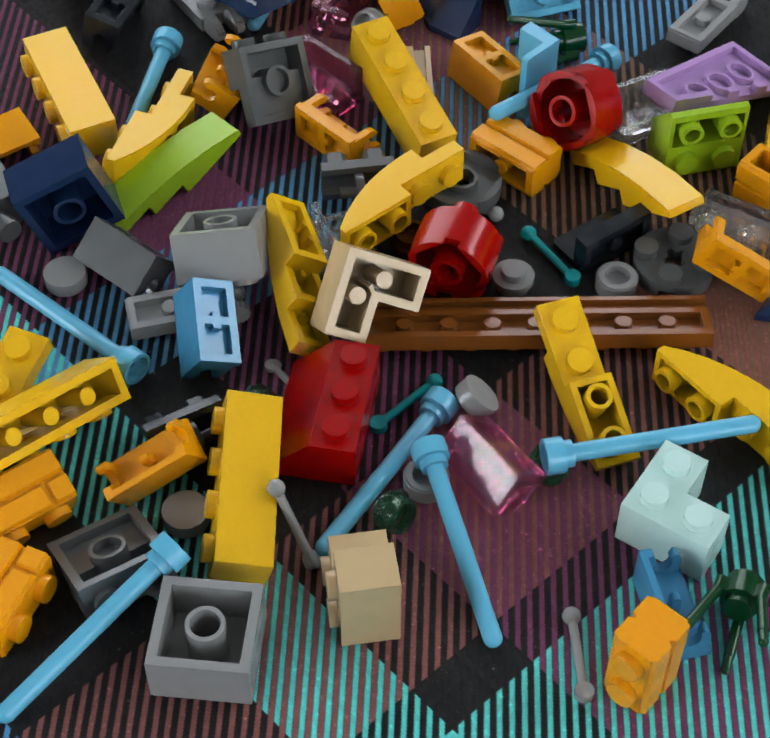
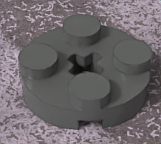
M468 149L464 150L463 179L458 184L468 181V185L456 184L453 187L446 188L427 199L424 204L434 209L441 206H455L457 202L464 201L476 206L479 214L486 212L489 208L496 205L501 196L502 176L498 173L497 164L483 153Z
M683 222L673 223L670 227L658 228L647 232L642 237L636 239L633 249L632 267L638 273V284L642 288L657 296L659 295V290L673 293V295H700L709 288L713 274L692 263L698 234L694 233L692 226ZM667 260H677V261L681 262V266H678V265L675 264L674 262H673V263H666V261H667Z

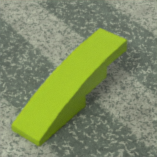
M210 112L159 145L114 184L125 215V219L115 224L129 231L148 209L156 215L180 188L189 193L241 135L240 131L215 113Z

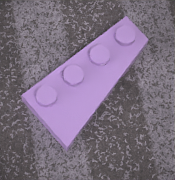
M731 41L646 79L641 92L652 99L658 108L669 113L770 97V66L734 41Z

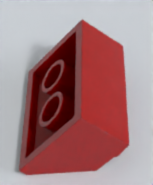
M336 339L293 362L283 398L279 475L356 486L369 430V421L372 417L380 382V345Z

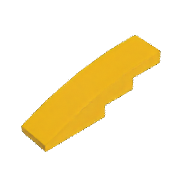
M607 137L570 151L572 164L594 169L598 185L620 190L624 206L633 207L638 203H642L653 214L673 218L704 204L703 195L676 172L652 156L624 142Z
M271 192L266 197L267 246L271 282L278 317L289 352L306 356L330 343L328 334L309 324L322 283L318 274L326 267L328 261L305 204Z

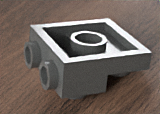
M285 31L263 35L264 43L255 44L254 37L232 41V49L221 52L230 91L239 89L248 128L295 118L294 105L298 102L303 103L315 95L302 35L287 38Z
M134 504L46 544L52 561L66 580L72 598L86 619H88L148 560L145 555L152 549L149 544L159 534ZM173 570L168 576H178V573ZM163 574L137 599L145 595L159 596Z

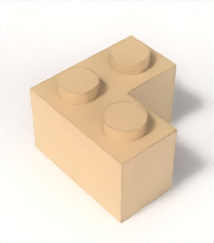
M334 240L309 324L325 334L359 343H366L378 302L419 312L431 270L414 262Z
M386 529L328 536V556L320 557L322 583L323 586H326L327 591L326 608L329 628L339 627L341 646L401 639L402 584L394 542L388 543Z

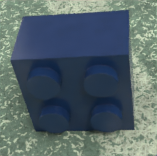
M78 133L3 171L12 206L52 255L81 241L95 216L114 224L125 219L114 183Z

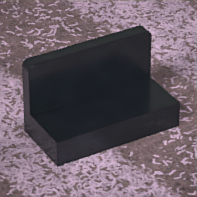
M638 203L622 213L618 209L612 208L554 239L553 249L584 276L604 263L610 262L633 249L636 239L648 232L651 211L642 203Z

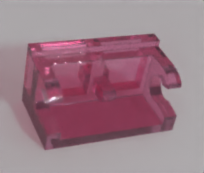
M313 0L311 4L312 35L350 42L352 19L357 12L365 9L368 0Z
M309 34L305 35L303 42L315 95L322 93L328 97V100L324 104L319 105L318 108L321 109L327 106L332 110V114L339 118L363 101L362 68Z
M460 415L445 437L450 452L448 469L491 516H499L508 505L514 511H517L527 501L537 485L546 478L544 472L488 415Z

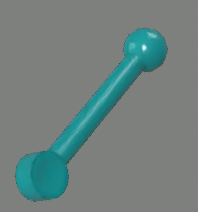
M531 225L524 226L520 232L521 237L526 241H531L564 275L563 280L567 286H578L581 280V273L576 269H569L537 236L535 227Z
M437 373L428 375L425 384L387 413L372 416L369 421L370 430L374 434L386 432L388 422L424 396L432 386L442 387L443 379L441 375Z

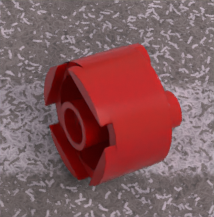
M579 64L544 75L538 81L540 84L536 92L531 94L529 100V114L534 130L543 137L548 136L554 139L563 148L562 151H572L603 140L619 129L623 122L622 98L616 84L615 75L610 69L601 68L594 64Z
M461 201L457 202L455 206L437 207L425 214L407 257L408 261L431 270L425 293L436 297L438 291L452 295L451 298L480 297L490 281L504 239L494 225L479 214L476 206L469 202Z

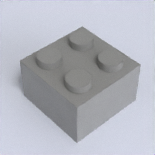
M266 205L186 212L169 235L177 286L185 285L192 277L233 281V284L236 286L251 285L257 283L260 278H263L269 267Z
M163 575L144 662L150 695L252 705L267 620L264 584Z

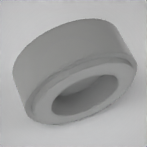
M72 256L55 258L43 270L47 290L58 297L74 296L80 293L88 282L85 265Z
M611 261L604 263L596 272L595 290L599 296H634L637 291L638 273L631 265L624 262Z
M468 375L456 385V398L462 408L472 417L486 420L499 408V402L495 393L479 377Z
M411 460L403 471V489L406 495L418 503L430 504L436 502L428 476L423 475L421 470L416 469L413 460ZM447 468V469H446V472H447L448 478H449V480H450V473H449V470H448V468Z
M182 490L170 495L164 501L161 509L163 524L167 532L183 539L193 538L203 533L210 523V519L204 518L205 497L192 490Z

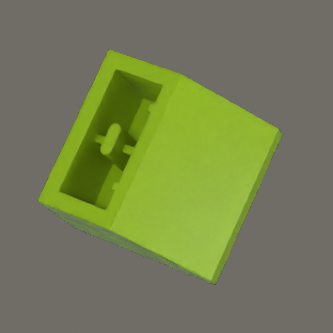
M749 101L652 117L647 147L653 158L676 172L679 176L737 166L751 105Z

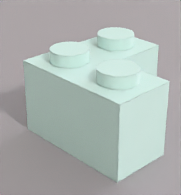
M665 440L621 503L615 537L638 550L652 549L655 559L661 562L668 558L670 548H677L682 560L680 565L682 573L700 582L722 548L731 515L697 499L701 493L709 461Z

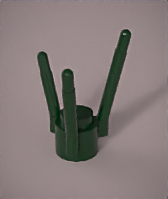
M511 15L506 18L508 23L526 25L531 21L539 27L556 28L551 30L550 34L560 39L558 50L560 56H558L557 66L565 62L578 61V53L586 50V30L582 23H577L576 19L555 20ZM519 37L511 38L509 44L519 45Z
M735 569L728 576L718 574L713 587L685 617L691 629L720 596L723 613L733 620L720 668L722 674H729L744 621L757 614L758 644L760 647H767L769 644L768 598L770 595V585L765 583L757 573L748 569Z

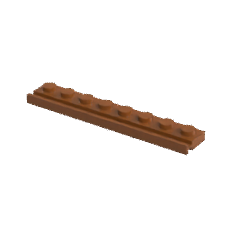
M704 295L579 296L598 350L608 348L650 349L662 346L684 349L713 347L715 332L708 307H705ZM573 296L423 298L419 312L378 302L366 344L380 345V352L546 349L533 312L535 307Z

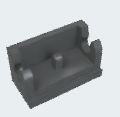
M97 216L94 217L73 254L74 258L131 296L142 295L144 292L145 294L159 292L170 272L175 270L171 259L120 226Z

